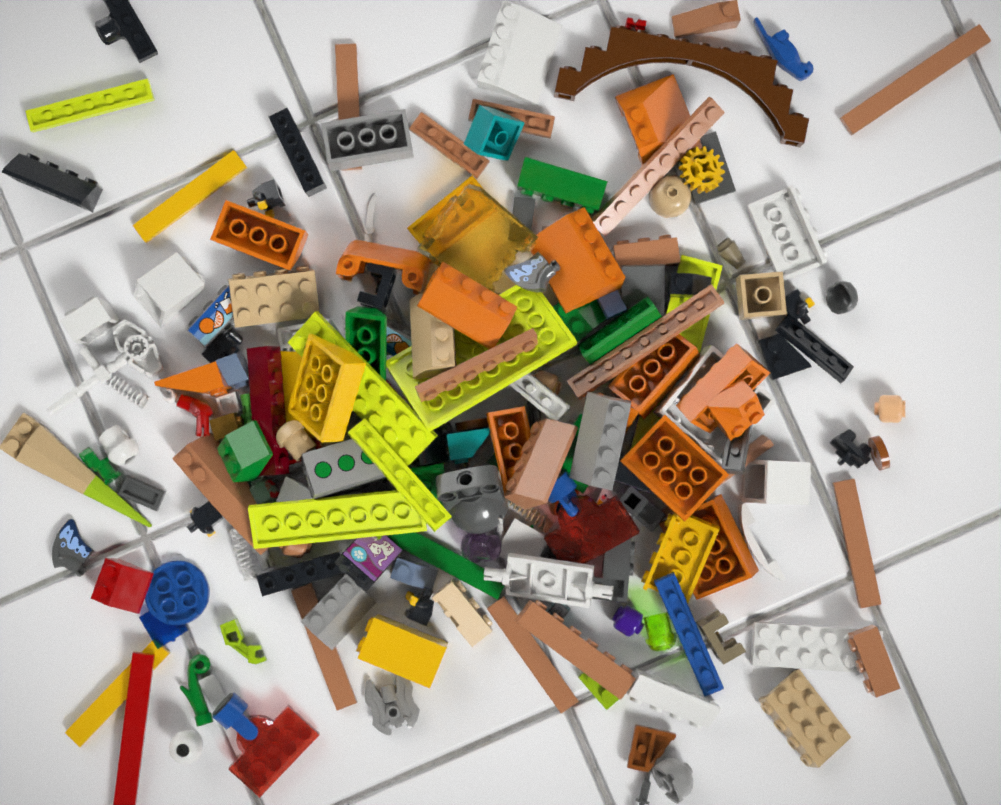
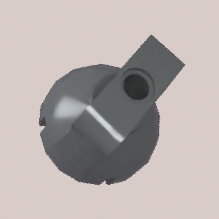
M484 465L440 474L436 477L437 498L452 516L450 518L451 521L458 528L460 527L461 530L470 534L489 532L500 524L498 517L504 519L507 514L509 500L504 497L502 482L496 466Z

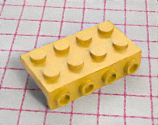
M674 513L673 515L669 514L664 526L668 527L665 534L661 532L657 541V545L660 548L658 553L653 551L649 561L652 564L651 570L645 571L641 582L645 583L644 590L647 591L650 588L659 592L654 580L674 572L688 604L720 527L693 515L684 522Z

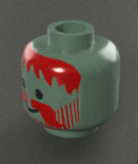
M263 476L251 482L252 486L249 490L257 504L276 502L280 491L273 478Z

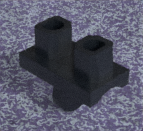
M851 429L833 438L830 444L836 449L835 453L840 457L837 464L841 466L846 462L850 467L854 465L858 469L871 460L868 456L872 448L866 443H861L857 447L853 443L856 434Z

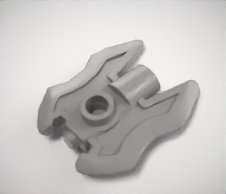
M396 675L397 693L394 685L391 684L380 688L382 696L371 679L366 681L365 702L371 708L373 714L372 725L386 735L392 734V729H390L389 725H395L398 728L402 726L404 720L408 722L406 725L411 729L415 725L420 711L412 697L413 685L410 680Z

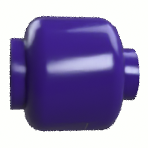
M630 605L620 606L611 619L614 621L613 627L627 637L632 636L634 633L638 635L645 625L642 623L643 614Z

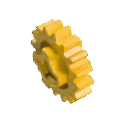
M698 146L692 149V151L689 150L680 160L683 164L678 168L683 171L680 178L686 179L684 185L690 184L691 191L697 188L699 194L703 191L708 193L712 189L717 188L718 184L723 181L721 175L725 173V170L720 168L724 165V162H718L720 155L714 156L713 149L707 152L706 146H703L700 150Z

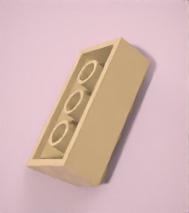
M424 291L409 300L413 379L433 378L457 366L454 328L417 306Z

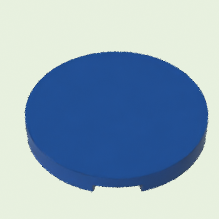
M170 561L154 570V575L145 597L146 606L154 617L169 625H184L194 621L204 612L210 597V587L205 574L197 566L185 561Z

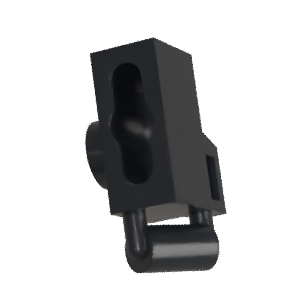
M231 328L225 334L221 333L201 355L209 363L231 355L229 353L234 348L237 350L233 354H238L240 352L238 346L242 343L243 337ZM228 336H229L232 340H234L236 343L234 344V343L228 338Z

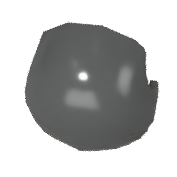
M835 282V285L827 289L826 301L829 309L835 314H843L852 311L856 307L858 293L851 282Z

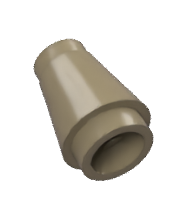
M729 237L717 245V254L734 266L735 269L740 268L746 262L735 241Z

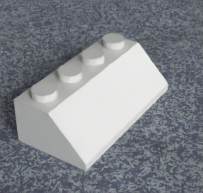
M637 668L633 674L636 680L627 691V694L631 696V701L638 704L646 702L650 704L649 708L657 712H662V710L670 712L669 716L679 721L682 718L690 721V725L701 729L702 726L709 728L721 710V707L714 700Z

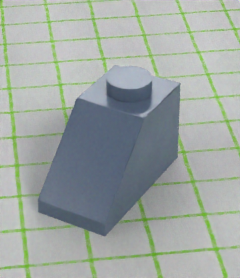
M235 353L216 360L228 386H235V389H239L248 385L249 373L244 356Z
M398 556L390 578L411 586L432 589L439 570Z

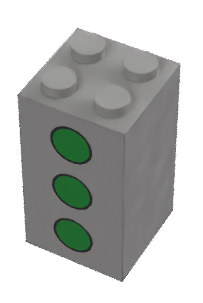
M353 439L309 451L301 456L302 469L312 499L339 496L388 480Z

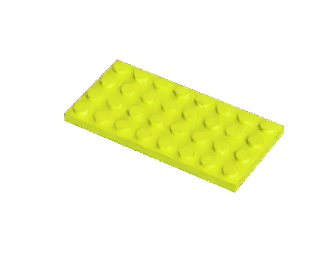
M515 285L499 294V296L517 306V309L496 346L533 328L538 340V345L534 349L516 355L511 361H503L497 364L494 369L483 371L477 374L474 379L470 381L465 380L457 384L454 389L439 393L432 400L421 402L417 396L415 386L431 378L413 379L412 346L386 360L387 370L428 433L577 345V340L542 292L527 291ZM454 329L457 365L489 350Z

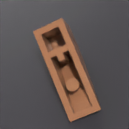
M737 0L714 3L671 17L675 38L737 28L741 21Z

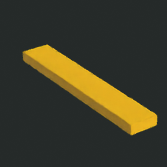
M235 150L231 151L132 226L144 242L148 243L246 170L247 166Z
M156 638L142 651L143 653L155 654L153 671L171 653ZM131 663L65 732L79 747L83 746L127 699Z

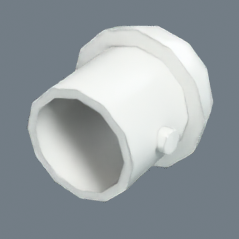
M119 425L112 426L103 432L99 437V442L105 448L104 451L109 453L108 460L116 465L123 466L135 459L139 452V446L136 439H130L127 435L128 432Z
M194 731L178 732L171 739L169 745L170 756L175 762L183 765L194 763L200 757L203 749L202 737ZM180 744H186L189 747V754L181 749Z

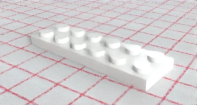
M754 622L751 665L860 673L855 664V660H858L856 654L851 652L847 642L850 639L848 633L858 629ZM879 630V633L883 641V631Z

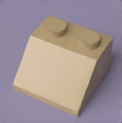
M783 271L739 275L735 278L739 320L760 319L787 314Z

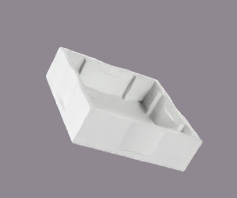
M710 345L705 346L701 350L698 359L671 388L653 413L660 419L666 415L721 466L727 439L725 434L718 426L709 434L692 424L676 406L682 396L687 394L695 386L696 382L703 378L711 370V367L724 357L718 349ZM758 385L753 391L759 399L764 414H766L777 399Z

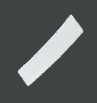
M211 674L199 680V684L215 710L226 695L215 675ZM230 727L226 730L224 728L236 755L251 749L249 741L242 737L235 729Z

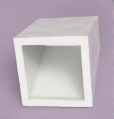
M176 252L136 280L133 297L160 327H163L202 293L205 283L203 277L198 272L195 273L192 270L188 260Z
M752 461L745 467L742 478V502L809 505L811 495V462Z

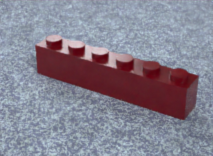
M280 346L247 348L252 421H257L273 453L258 476L290 474L288 451L285 447L280 448L276 440L278 430L286 423Z

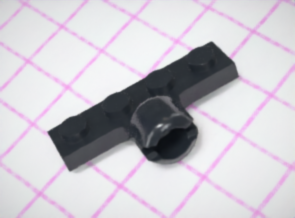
M103 0L110 14L95 22L96 31L105 45H110L119 40L127 41L139 63L158 55L156 47L128 0Z

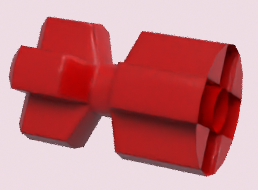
M628 17L625 27L628 30L635 28V31L645 30L647 21L638 19L637 22H634L633 18Z

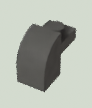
M632 486L617 502L651 532L666 517L664 513L651 504L647 498Z

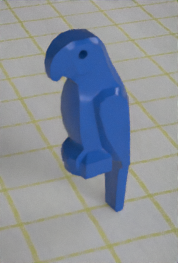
M756 17L753 23L772 59L778 60L777 66L798 81L809 78L814 70L813 65L810 61L807 63L800 61L796 47L788 40L789 33L783 29L771 37L765 31L758 17Z

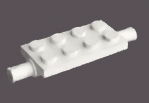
M509 553L507 567L504 570L487 566L484 570V575H486L484 580L502 582V585L506 586V595L586 608H590L592 597L612 600L613 597L612 590L614 586L595 584L593 581L594 565Z

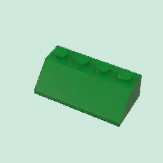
M525 157L517 190H520V193L525 196L532 197L533 194L540 196V199L545 202L552 203L553 200L560 202L561 206L573 209V206L577 208L585 207L588 214L593 215V213H598L608 181Z
M647 296L578 344L581 354L591 365L662 318V315Z
M354 307L345 312V340L386 381L387 316L375 308Z

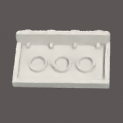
M793 185L746 206L774 271H783L784 281L825 264L827 258L824 247H820L817 240L819 239L818 232L809 222L810 214L801 204V194Z

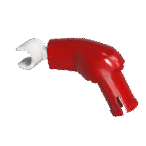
M166 389L172 396L169 399L162 397L163 400L169 404L176 402L178 408L196 417V436L201 437L202 428L203 437L209 436V418L213 415L212 408L196 398L183 394L178 397L173 390Z

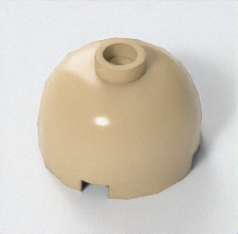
M676 175L664 176L650 190L649 201L652 210L657 215L664 218L678 217L688 209L691 202V190L688 184L684 185L685 180Z

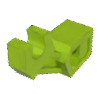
M238 618L220 625L225 645L231 646L248 659V663L256 665L267 660L266 655L263 657L256 655L257 650L263 649L262 645H247L243 642L245 635ZM236 631L239 641L231 640L229 633Z

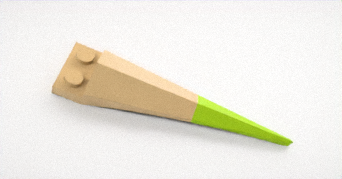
M22 413L1 443L0 449L16 459V461L147 527H152L148 520L108 485H105L103 480L76 457L43 424L28 414Z

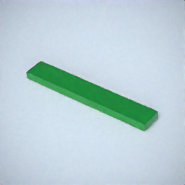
M417 532L387 535L408 553L498 600L505 585H502V582L484 580V576H486L484 575V567Z

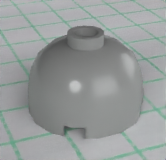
M668 758L653 767L652 774L659 788L663 786L668 791L665 795L672 802L678 804L691 793L693 789V771L686 762L683 763L680 760Z

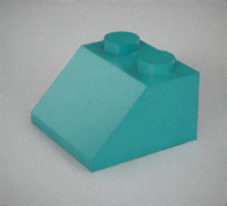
M479 105L464 145L478 155L509 161L525 122L497 109Z
M490 429L447 434L450 460H455L456 464L469 462L468 458L475 455L489 436Z

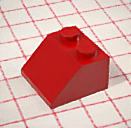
M105 558L90 599L113 608L139 614L154 573L121 559Z

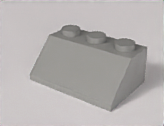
M344 574L301 620V623L333 650L376 602L362 588L357 586L347 574Z

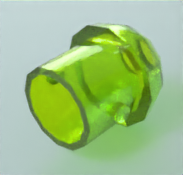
M668 612L643 617L648 636L644 640L651 650L663 651L675 645L677 633L672 632Z

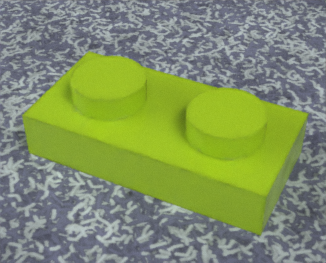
M584 672L578 676L606 710L619 700V698Z

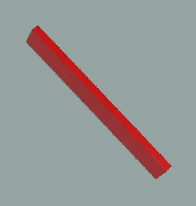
M132 653L113 805H136L155 660V654Z

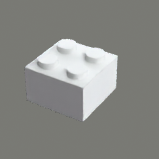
M98 297L86 299L83 302V306L77 310L76 308L69 310L64 314L65 317L60 320L73 342L83 345L90 344L121 322L110 303Z

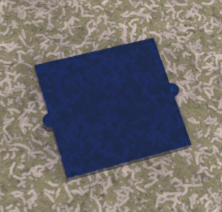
M150 611L139 617L157 649L171 641L175 642L177 637L189 631L186 624L169 625L154 617Z

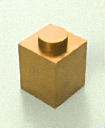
M230 413L209 420L215 441L223 440L225 435L244 426L243 419L237 413Z

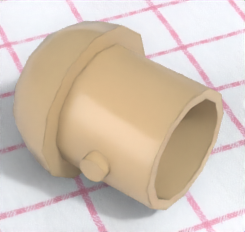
M292 420L285 423L278 430L276 440L280 448L285 447L296 461H300L302 454L313 451L317 444L306 433L305 427L299 421Z

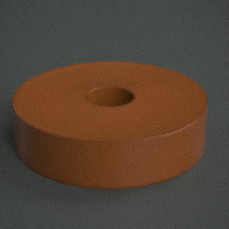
M487 418L455 423L456 432L489 427Z
M880 436L869 438L868 446L872 448L870 453L877 469L881 471L890 468L889 454Z

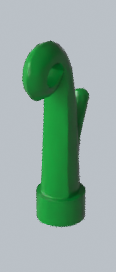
M198 654L189 661L187 668L189 690L182 685L180 686V690L187 697L193 708L197 727L214 722L197 674L205 673L210 668V660L203 654ZM198 661H202L204 663L203 668H198L196 666Z

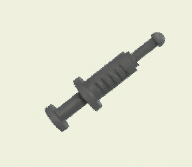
M652 768L647 772L646 780L644 779L642 782L639 799L636 798V801L640 802L639 805H649L650 803L647 799L651 786L649 779Z

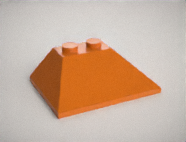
M674 74L615 96L622 117H625L638 149L637 156L641 166L690 117ZM700 139L690 149L691 151L697 146L699 150L703 147Z

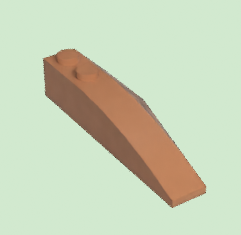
M210 432L209 436H202L187 444L172 459L220 514L254 548L248 506L256 505L257 503L249 490L250 485L248 481H232L217 450L220 442L215 441L213 434ZM270 547L255 550L262 555Z

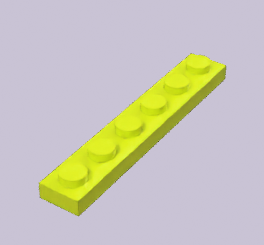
M147 78L33 108L25 112L30 131L34 133L155 101L150 80Z
M365 418L348 432V435L434 532L452 517Z

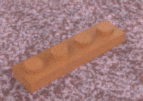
M477 99L472 100L468 121L473 122L479 105L497 109L525 122L521 133L551 139L555 116Z
M422 112L409 128V131L473 175L476 179L479 178L490 163V160L473 152L464 145L462 140Z

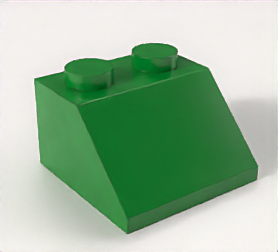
M251 421L225 435L217 448L233 482L255 481L273 455L257 421Z

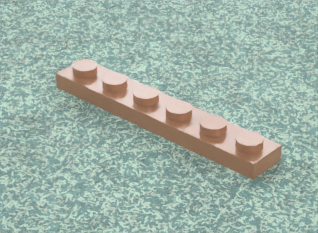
M532 328L415 386L418 398L421 402L432 400L439 393L445 390L450 391L457 384L465 380L470 381L477 374L483 371H490L503 361H511L516 355L531 351L538 345L536 332Z

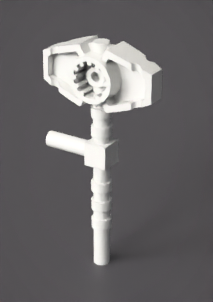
M123 319L112 327L117 349L122 355H119L116 360L111 361L104 367V365L99 364L87 347L81 349L80 353L94 370V375L88 380H84L78 387L73 388L70 393H66L63 398L47 408V412L52 416L66 405L74 402L76 398L81 397L83 393L91 390L98 382L103 384L112 377V372H116L119 367L127 364L126 362H128L131 368L150 379L158 375L164 369L158 349L153 344L152 338L147 336V333L135 324Z

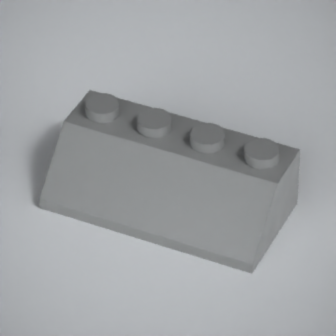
M587 392L569 478L593 487L613 490L631 401Z

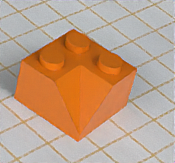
M739 378L706 403L715 424L730 441L735 437L741 436L748 427L758 423L765 415L756 393L742 378Z

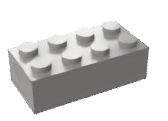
M405 109L321 123L330 171L414 158Z

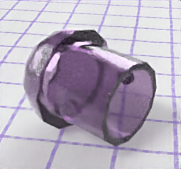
M467 533L462 538L460 549L462 555L470 562L479 563L481 560L488 562L499 557L501 541L497 535Z

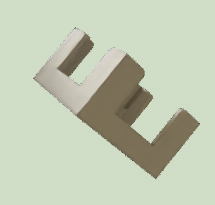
M717 609L696 621V624L716 658L724 665L745 653L746 650L741 643H737L735 638H731L726 642L723 641L717 630L726 626L729 621L725 614H720V611Z

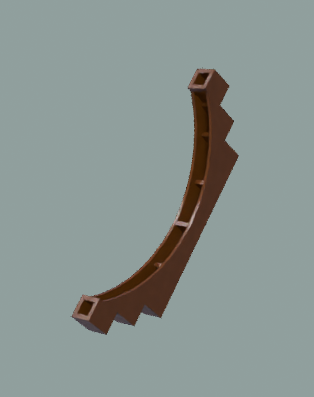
M621 25L611 26L606 51L598 46L585 47L581 71H576L577 69L571 66L560 67L554 92L555 98L574 101L575 96L586 87L616 71L637 65L672 63L706 70L740 88L757 103L773 123L780 136V144L800 148L805 143L809 118L804 117L801 113L789 114L793 89L788 88L784 84L773 85L778 60H773L771 56H754L748 51L734 52L730 48L723 46L719 48L710 47V44L699 42L698 44L690 43L688 39H671L665 34L651 35L645 30L631 31Z

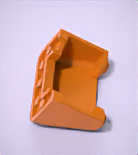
M362 240L351 241L337 264L336 275L341 280L352 282L355 275L364 274L366 264L368 263L394 267L396 270L403 271L402 282L407 288L413 289L414 295H418L425 290L430 268V260L422 252Z

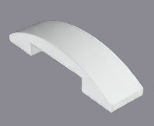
M745 502L739 503V527L751 555L766 572L784 581L786 578L775 559L766 560L749 528V525L756 521Z

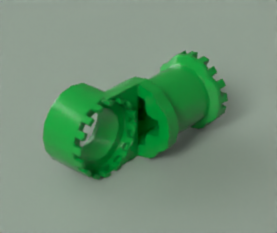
M90 447L79 453L85 465L90 469L92 468L95 472L97 471L105 480V485L113 482V479L116 480L121 475L120 471H116L109 463L108 457L100 461Z

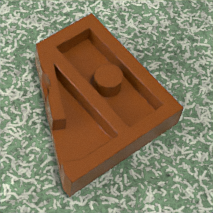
M635 724L627 768L649 772L655 765V761L665 752L666 747L676 738V733Z

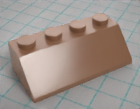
M551 419L535 422L530 429V438L522 448L523 454L514 466V475L506 485L507 491L504 497L523 509L546 504L578 427Z

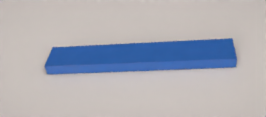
M674 572L655 579L654 582L704 697L723 690L722 682Z

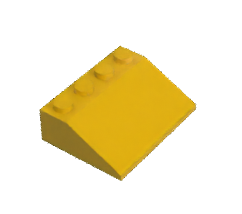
M309 334L287 411L321 443L343 441L366 363L354 353L314 334Z

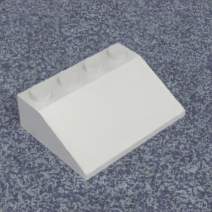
M502 0L477 79L478 87L538 106L563 25L523 6Z

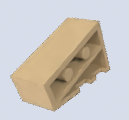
M453 578L435 592L432 599L435 603L438 602L444 610L443 613L452 620L457 630L473 647L493 631L491 627L493 622L486 614L482 616L478 610L480 606L473 597L469 599L465 594L467 589L460 580L456 582Z

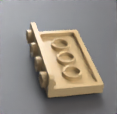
M298 266L294 271H288L284 268L275 269V273L266 274V271L253 272V276H245V273L233 274L232 278L228 279L235 328L310 318L314 312L318 311L320 313L315 270L309 269V266Z
M795 669L766 696H761L758 699L761 703V709L772 717L775 721L774 726L785 734L788 738L787 743L798 751L801 755V761L807 767L819 768L851 738L800 669Z

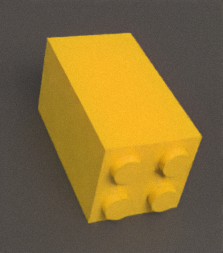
M379 613L375 617H371L364 630L368 632L367 636L360 640L356 652H359L357 659L430 688L447 649L448 642Z

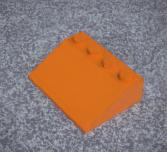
M585 207L565 215L526 241V245L533 256L539 252L548 263L556 260L560 265V270L556 272V275L548 283L565 313L622 288L626 277Z
M666 415L620 460L624 466L684 522L729 476L719 464Z
M722 494L705 500L692 515L719 526L720 530L693 591L696 600L748 580L759 571ZM666 520L659 524L664 534L668 528L664 526Z

